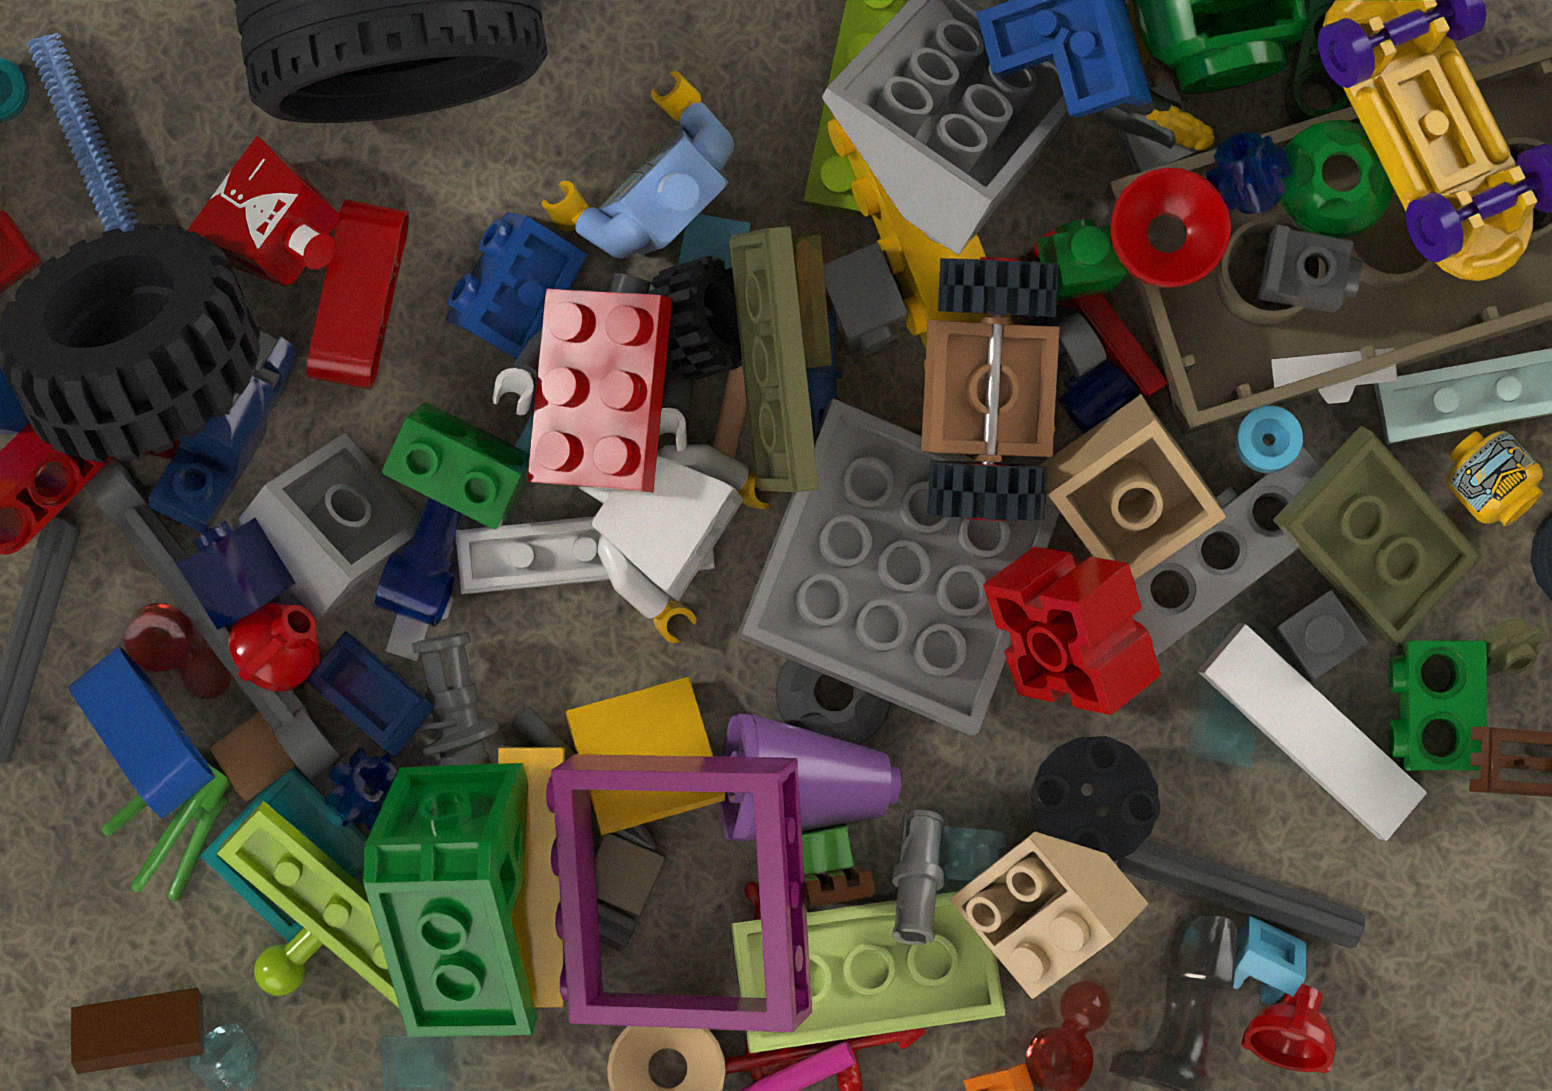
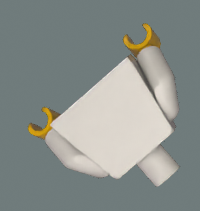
M707 444L687 445L682 452L677 451L676 445H665L657 452L654 493L579 487V489L603 503L593 519L592 526L602 534L597 552L615 591L646 618H654L655 628L670 643L680 642L667 630V622L673 615L684 614L696 625V617L686 605L679 602V600L741 503L756 509L771 508L770 504L759 501L755 496L754 471L749 472V468L745 463ZM669 596L672 597V598H674V599L677 600V601H674V600L668 601Z

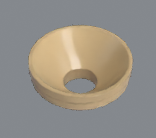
M627 1026L613 1045L609 1055L607 1072L611 1091H722L726 1069L721 1046L710 1029ZM674 1049L680 1052L686 1059L687 1075L677 1086L663 1087L654 1082L650 1077L649 1061L658 1050Z

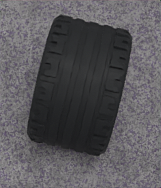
M233 0L237 5L236 19L239 34L242 36L241 49L244 65L246 66L250 99L253 104L268 115L286 121L300 123L363 122L404 117L451 108L496 95L523 83L537 72L548 55L540 0Z

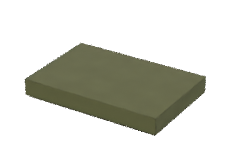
M1362 426L1351 435L1273 519L1279 528L1380 638L1395 648L1481 556L1477 549L1376 435Z

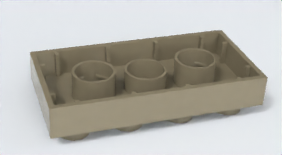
M1552 44L1469 70L1510 149L1512 158L1518 159L1522 152L1540 144L1552 146ZM1353 106L1111 181L1104 193L1110 216H1112L1115 203L1123 190L1137 177L1152 170L1182 168L1197 173L1208 180L1220 192L1228 207L1231 233L1227 250L1219 264L1206 277L1191 285L1178 288H1162L1144 283L1129 273L1161 374L1168 382L1165 386L1182 436L1247 416L1251 411L1264 406H1280L1320 393L1319 389L1395 365L1396 369L1551 321L1552 211L1547 212L1545 218L1538 224L1541 229L1531 233L1526 250L1514 266L1497 277L1482 281L1459 279L1443 271L1435 262L1428 260L1418 251L1408 232L1406 211L1394 189L1392 200L1387 210L1371 228L1359 235L1342 239L1354 242L1351 258L1362 260L1361 278L1355 298L1343 297L1342 306L1335 313L1299 306L1280 311H1268L1249 304L1235 290L1229 276L1233 256L1244 243L1242 240L1244 237L1260 233L1270 234L1277 225L1291 227L1290 230L1306 232L1288 218L1280 205L1275 181L1279 158L1287 144L1298 133L1311 125L1328 120H1345L1362 126ZM1334 155L1327 158L1323 163L1322 176L1326 185L1331 189L1345 192L1357 186L1360 171L1352 158L1345 155ZM1159 216L1150 222L1147 229L1148 240L1158 251L1164 253L1175 252L1185 242V228L1174 217ZM1317 257L1305 259L1310 277L1315 279L1325 277L1327 268L1322 259ZM1394 348V351L1376 356L1374 351L1376 349ZM1360 351L1362 361L1274 388L1271 359Z

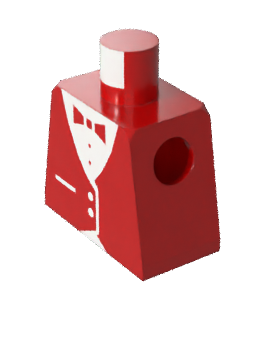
M256 136L187 230L200 234L214 242L216 248L223 251L231 267L286 287L295 282L306 266L317 270L325 267L331 261L335 253V241L329 234L339 222V212L298 168L263 139Z

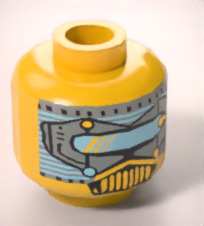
M1475 431L1459 443L1449 455L1455 466L1447 477V487L1468 511L1483 524L1489 525L1500 520L1504 526H1508L1527 512L1543 494V491L1538 487L1543 477L1541 466L1506 431L1492 433L1486 438L1478 431Z

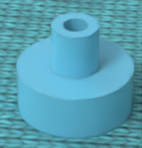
M1264 406L1251 411L1240 423L1235 437L1236 450L1240 459L1249 468L1261 473H1275L1288 467L1298 456L1303 443V433L1298 420L1292 413L1278 406ZM1262 439L1269 440L1271 446L1265 445Z

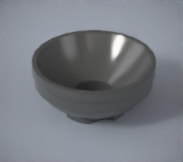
M787 659L781 668L776 686L778 711L784 723L860 745L871 738L886 720L891 702L854 686L853 699L845 709L836 712L825 710L817 703L814 696L815 685L825 674Z

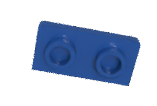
M507 212L503 219L498 218L493 221L484 233L479 246L480 251L483 253L472 273L464 274L453 287L448 299V305L452 308L446 316V321L457 328L470 332L516 360L527 342L542 329L546 289L568 290L588 254L530 217Z

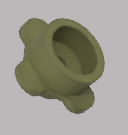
M1523 619L1507 620L1489 629L1479 640L1486 641L1487 676L1493 675L1498 671H1501L1502 675L1505 676L1515 675L1532 666L1539 654L1537 650L1538 643L1546 637L1543 629L1539 627L1529 629L1526 621Z

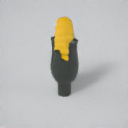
M1150 88L1151 104L1137 107L1125 102L1095 113L1104 123L1116 130L1155 141L1169 149L1174 145H1183L1187 149L1204 151L1213 144L1215 138L1211 126L1205 125L1202 120L1194 118L1189 112L1182 111V103L1167 99Z

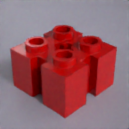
M1034 546L983 584L997 629L1009 631L1012 645L1004 650L1017 695L1055 703L1066 693H1069L1073 707L1113 715L1161 676L1151 635L1141 623L1133 619V615L1141 610L1142 607L1129 563L1092 556L1081 563L1070 552Z

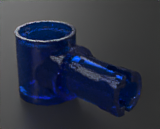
M430 497L427 498L411 546L404 545L401 555L393 553L384 567L375 595V607L433 627L438 626L447 608L454 585L455 574L449 571L451 561L446 558L462 513Z

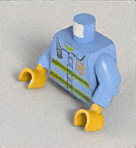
M677 71L670 72L671 76L676 80L673 90L669 94L661 96L653 89L651 97L672 119L680 121L681 126L598 209L589 207L573 183L561 181L558 185L566 197L556 204H549L544 199L541 201L542 206L561 231L570 232L576 230L580 236L609 255L619 259L629 258L635 253L644 255L667 246L729 183L726 171L723 168L734 152L733 138L723 124L701 102L700 92Z

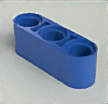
M118 646L68 686L73 698L132 786L145 803L162 819L215 778L210 766L150 679L122 647Z

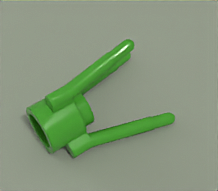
M211 765L209 766L215 778L177 808L179 811L132 882L131 887L133 891L141 892L189 820L191 818L196 821L199 819L168 891V898L170 900L176 901L180 898L212 825L228 802L223 795L231 785V782ZM139 794L103 825L102 832L104 835L110 836L147 806Z

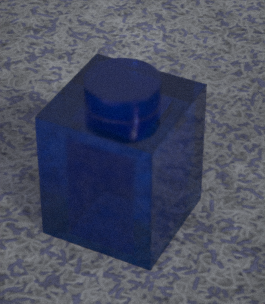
M256 518L247 521L233 530L226 520L218 523L194 538L193 542L198 551L177 564L217 630L255 612L296 583Z

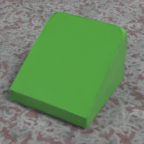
M846 824L802 831L804 876L854 866Z

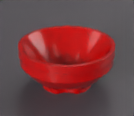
M1162 168L1149 171L1137 177L1123 190L1116 201L1110 225L1113 248L1121 264L1131 275L1142 282L1162 288L1187 286L1206 277L1224 256L1231 233L1228 207L1220 192L1202 176L1182 168ZM1159 216H1171L1179 220L1186 233L1183 246L1171 253H1164L1155 249L1147 237V229L1152 220Z

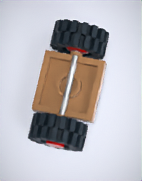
M980 257V260L940 259L938 311L990 314V317H982L981 323L928 320L921 451L974 454V460L982 462L930 461L927 514L983 521L1045 520L1047 467L995 462H1002V455L1053 456L1059 327L1009 324L1010 318H1003V315L1056 317L1059 264L1021 262L1019 259Z

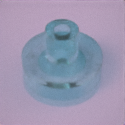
M222 1025L204 1037V1054L191 1056V1071L212 1091H223L233 1086L238 1091H244L251 1087L257 1078V1072L253 1069V1066L258 1057V1046L239 1025Z

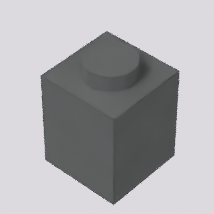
M1332 590L1320 594L1269 629V632L1296 671L1308 682L1316 680L1368 644Z

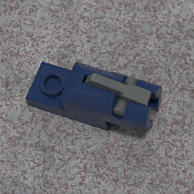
M258 326L260 332L258 342L261 346L255 370H252L250 383L244 393L233 396L232 408L221 418L214 416L206 422V430L192 439L188 435L180 439L179 448L149 495V508L205 535L260 446L266 434L267 418L284 391L288 376L298 361V352L290 342L281 336L279 339H276L262 332L260 326Z

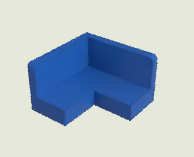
M1010 0L976 13L993 75L1004 77L1054 59L1069 116L1078 119L1125 102L1137 107L1152 103L1125 0Z

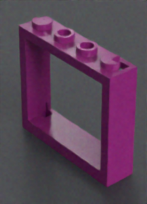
M574 754L551 770L552 775L547 783L546 801L549 811L555 813L556 839L551 849V867L554 875L559 876L561 897L555 915V928L558 937L564 939L565 965L560 975V993L562 999L568 1002L569 1023L794 1032L813 1012L798 758ZM589 790L753 793L766 998L603 992Z

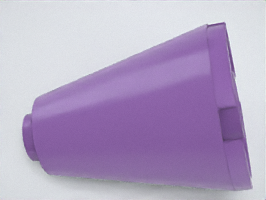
M737 713L738 716L733 715L731 717L725 734L722 757L798 758L802 831L883 817L889 804H897L901 786L900 771L897 766L890 765L887 753L752 713ZM724 792L725 801L720 802V813L725 838L740 842L756 840L753 793Z

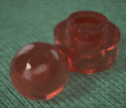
M153 603L140 608L134 614L125 632L124 643L129 656L138 665L152 671H168L177 667L181 670V680L185 689L199 699L217 698L230 686L232 675L212 649L196 650L191 646L193 628L183 612L168 604ZM153 627L163 628L171 636H161L155 632Z
M1079 981L1070 985L1060 999L1059 1008L1064 1020L1062 1026L1048 1027L1040 1030L1029 1043L1026 1053V1066L1031 1080L1042 1090L1077 1091L1086 1084L1092 1073L1093 1051L1085 1036L1087 1032L1095 1031L1106 1023L1111 1011V1002L1107 992L1100 985L1091 981ZM1053 1052H1054V1054H1055V1064H1054V1066L1052 1067V1061H1051V1060H1052V1054H1053Z

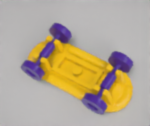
M1335 0L1326 12L1323 28L1319 33L1318 48L1320 57L1329 76L1338 85L1343 87L1406 211V224L1414 245L1425 258L1435 262L1443 271L1459 279L1482 281L1499 276L1514 266L1526 250L1533 230V208L1541 212L1552 211V146L1540 144L1526 150L1519 155L1517 164L1515 163L1510 154V149L1471 72L1453 40L1460 41L1475 35L1483 29L1486 21L1484 0Z

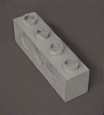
M1304 447L1300 450L1295 460L1281 471L1261 473L1251 470L1258 479V482L1238 496L1232 486L1218 495L1216 499L1226 518L1135 580L1142 609L1133 615V619L1141 623L1149 631L1156 656L1298 549L1280 528L1276 531H1268L1258 526L1253 518L1252 509L1255 501L1260 497L1275 499L1284 509L1321 469ZM1207 536H1222L1232 545L1234 557L1227 569H1214L1204 561L1201 548ZM1162 573L1171 574L1181 582L1183 598L1176 608L1161 607L1153 600L1150 586L1156 575Z

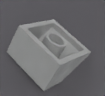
M344 433L265 484L233 527L314 617L319 620L355 595L426 531L429 525L348 435Z

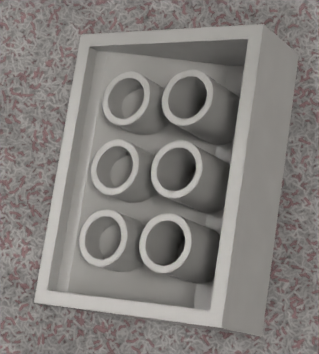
M909 0L826 88L822 98L903 217L924 231L931 240L943 244L959 255L1058 136L1069 118V113L1054 59L1004 77L993 75L976 14L979 11L985 10L972 0Z

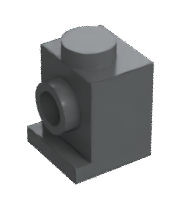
M1277 225L1268 238L1257 299L1335 313L1342 306L1343 297L1355 298L1361 278L1362 260L1351 258L1353 241L1290 230L1291 227ZM1308 257L1322 259L1327 268L1325 277L1319 279L1310 277L1304 269L1305 259Z

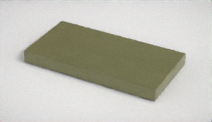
M791 226L767 228L731 235L729 247L756 488H758V491L779 492L819 490Z

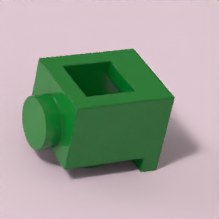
M1081 219L1058 226L1056 228L1057 234L1037 239L1041 263L1059 264L1057 301L1112 292L1127 274L1125 267L1121 264L1114 251L1110 235V225L1096 227L1094 219Z

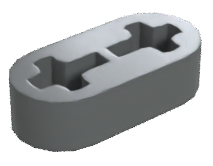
M1056 305V317L1039 316L1030 322L1031 326L1059 327L1057 368L1075 377H1081L1107 360L1104 348L1095 332L1077 311Z

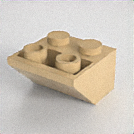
M1033 832L949 899L1032 999L1112 942L1148 905V902L1106 853L1039 832Z

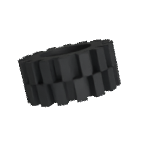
M706 256L659 271L660 275L654 276L651 281L655 289L648 291V294L673 298L666 362L673 361L671 370L677 375L684 374V379L694 380L742 366L732 268L725 269V261L720 258L713 259L712 256Z

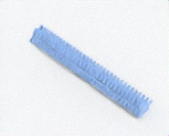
M57 32L52 35L31 39L26 43V46L31 47L29 53L34 54L32 60L37 61L35 67L40 68L38 75H43L41 82H46L44 89H49L47 96H52L50 103L55 104L53 110L58 111L56 117L61 118L59 124L64 125L62 132H67L65 139H70L68 146L72 147L71 153L76 154L74 160L79 161L77 167L82 168L80 174L85 175L83 181L88 182L86 189L90 190L89 196L94 197L92 203L97 204L95 210L100 211L98 217L103 218L101 224L106 225L104 231L120 228L123 232L134 230V224L138 223L139 220H131V217L135 216L136 213L133 211L128 213V210L133 208L132 205L125 206V202L130 201V199L127 197L122 198V195L127 194V191H119V188L124 187V184H116L115 181L120 180L121 177H118V175L113 177L112 175L117 173L118 170H115V168L110 170L109 168L114 166L115 163H112V161L107 163L106 161L112 158V156L109 154L104 155L109 149L106 147L101 148V145L106 144L103 139L98 141V138L103 137L100 132L95 134V131L99 130L100 127H97V125L92 127L91 125L96 123L97 120H94V118L89 120L88 118L93 116L94 113L85 111L90 109L91 106L82 104L88 101V99L85 97L80 98L85 92L82 89L77 91V88L82 87L79 82L74 84V81L79 80L76 75L71 77V74L76 73V70H73V68L68 69L73 63L64 61L69 59L70 56L61 54L66 52L67 49H64V46L58 47L63 45L64 42L61 39L55 40L60 38L61 35H58Z

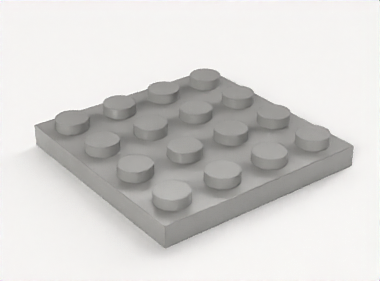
M833 398L827 403L814 437L819 490L792 493L737 638L970 736L976 735L980 731L1006 660L1004 650L1012 644L1009 631L1000 630L996 627L983 584L1032 547L1047 548L1060 511L1046 492L1045 520L983 521L927 514L930 461H980H976L964 454L921 451L922 436Z

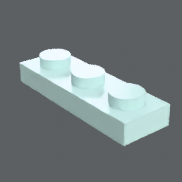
M1552 348L1398 376V381L1374 383L1386 445L1552 415Z

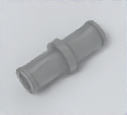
M911 810L910 814H903L900 863L894 866L892 883L898 887L895 926L892 936L895 940L910 945H924L926 941L931 943L934 940L936 891L940 890L944 884V871L938 866L941 829L944 819L940 814L929 810Z

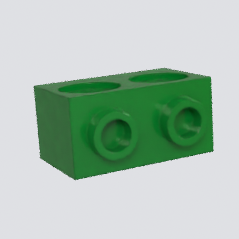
M424 402L406 416L381 473L497 530L515 511L528 483L530 454L432 404Z
M1406 641L1399 643V655H1390L1388 661L1390 693H1399V719H1391L1389 723L1388 742L1391 758H1400V768L1404 771H1480V766H1470L1471 753H1481V740H1471L1472 727H1487L1486 641ZM1430 656L1442 659L1450 670L1449 684L1440 693L1427 688L1421 678L1422 665ZM1432 720L1442 722L1451 734L1450 747L1440 757L1433 756L1427 752L1422 743L1423 729Z

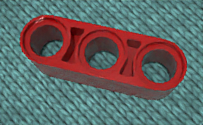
M350 199L343 201L339 212V222L336 224L333 238L335 241V253L327 265L308 354V378L367 390L373 388L406 243L409 211Z
M29 422L0 451V554L8 555L15 553L26 546L113 457H108L106 462H93L81 458L80 455L75 458L53 449L52 445L43 442ZM43 467V469H42V471L40 472V474H39L38 476H36V474L38 473V471L40 470V468Z

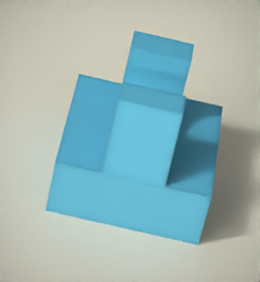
M1249 915L1237 933V945L1227 968L1226 984L1238 990L1244 980L1252 976L1263 982L1261 985L1260 1001L1268 1005L1275 1004L1285 993L1294 996L1306 979V942Z

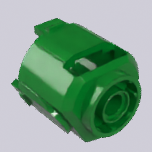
M1132 0L1139 32L1146 49L1176 73L1180 92L1189 95L1236 88L1283 71L1289 65L1285 47L1299 42L1309 25L1304 0Z

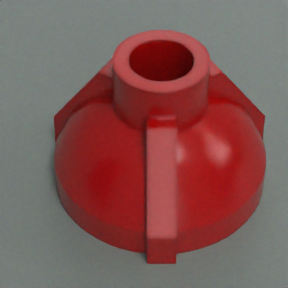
M270 601L254 602L248 608V611L234 623L229 635V649L235 665L240 670L238 675L245 682L249 680L269 691L284 692L299 686L317 666H320L321 661L317 632H315L316 621L313 615L306 608L299 605L289 606Z
M1301 984L1294 996L1285 993L1282 1001L1278 1000L1275 1004L1261 1009L1248 1023L1247 1028L1244 1030L1241 1045L1245 1050H1250L1262 1060L1284 1069L1299 1072L1319 1071L1323 1074L1330 1072L1336 1052V1044L1331 1027L1326 1022L1324 1015L1319 1012L1323 999L1322 994L1315 988Z

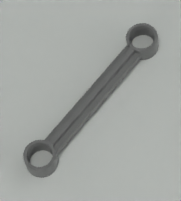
M115 457L111 458L84 487L107 517L121 529L252 703L273 728L274 735L289 757L313 781L343 758L340 749L315 716L303 706L292 690L284 692L269 691L249 680L245 682L238 675L240 670L235 665L229 649L230 631L238 619L157 513L149 508V499L130 473Z

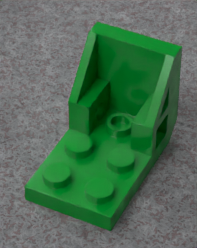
M523 763L400 767L365 843L363 884L408 1037L532 1035L538 1018L510 917L523 884L528 782Z

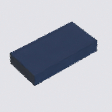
M347 631L342 634L320 661V666H317L305 680L393 756L400 752L434 710L435 706Z

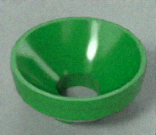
M1328 120L1311 125L1298 133L1284 149L1279 158L1275 174L1277 196L1288 218L1307 233L1337 239L1356 236L1371 228L1384 215L1394 192V187L1363 126L1345 120ZM1334 155H1345L1352 158L1360 171L1357 186L1345 192L1336 191L1327 186L1322 176L1323 163L1327 158Z

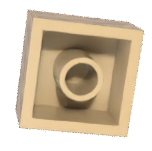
M1142 394L1039 465L1047 467V495L1091 554L1097 558L1129 563L1134 580L1226 518L1209 486Z

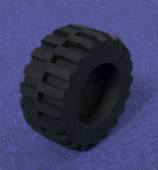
M153 224L135 225L134 230L126 232L116 228L102 232V238L88 243L84 239L69 246L70 252L58 259L54 256L39 266V274L33 279L26 278L16 289V301L8 302L2 313L0 321V367L35 433L43 442L52 445L53 449L75 458L80 455L81 458L93 462H106L108 457L113 456L122 462L139 459L140 453L150 450L158 454L174 448L172 442L187 435L192 439L206 430V422L214 416L221 418L232 408L233 396L244 393L250 383L252 370L256 368L261 347L258 342L260 337L258 324L223 251L216 248L214 242L200 234L168 224L163 230H160Z

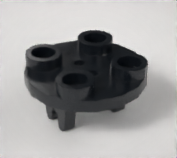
M1108 736L1078 737L1056 747L1039 765L1030 789L1031 815L1039 833L1106 853L1113 862L1134 853L1151 834L1154 823L1160 813L1158 784L1148 762L1129 745ZM1086 783L1090 784L1093 788L1089 796H1085L1081 792L1082 786ZM1101 804L1106 805L1108 808V813L1104 817H1100L1096 812L1097 807Z

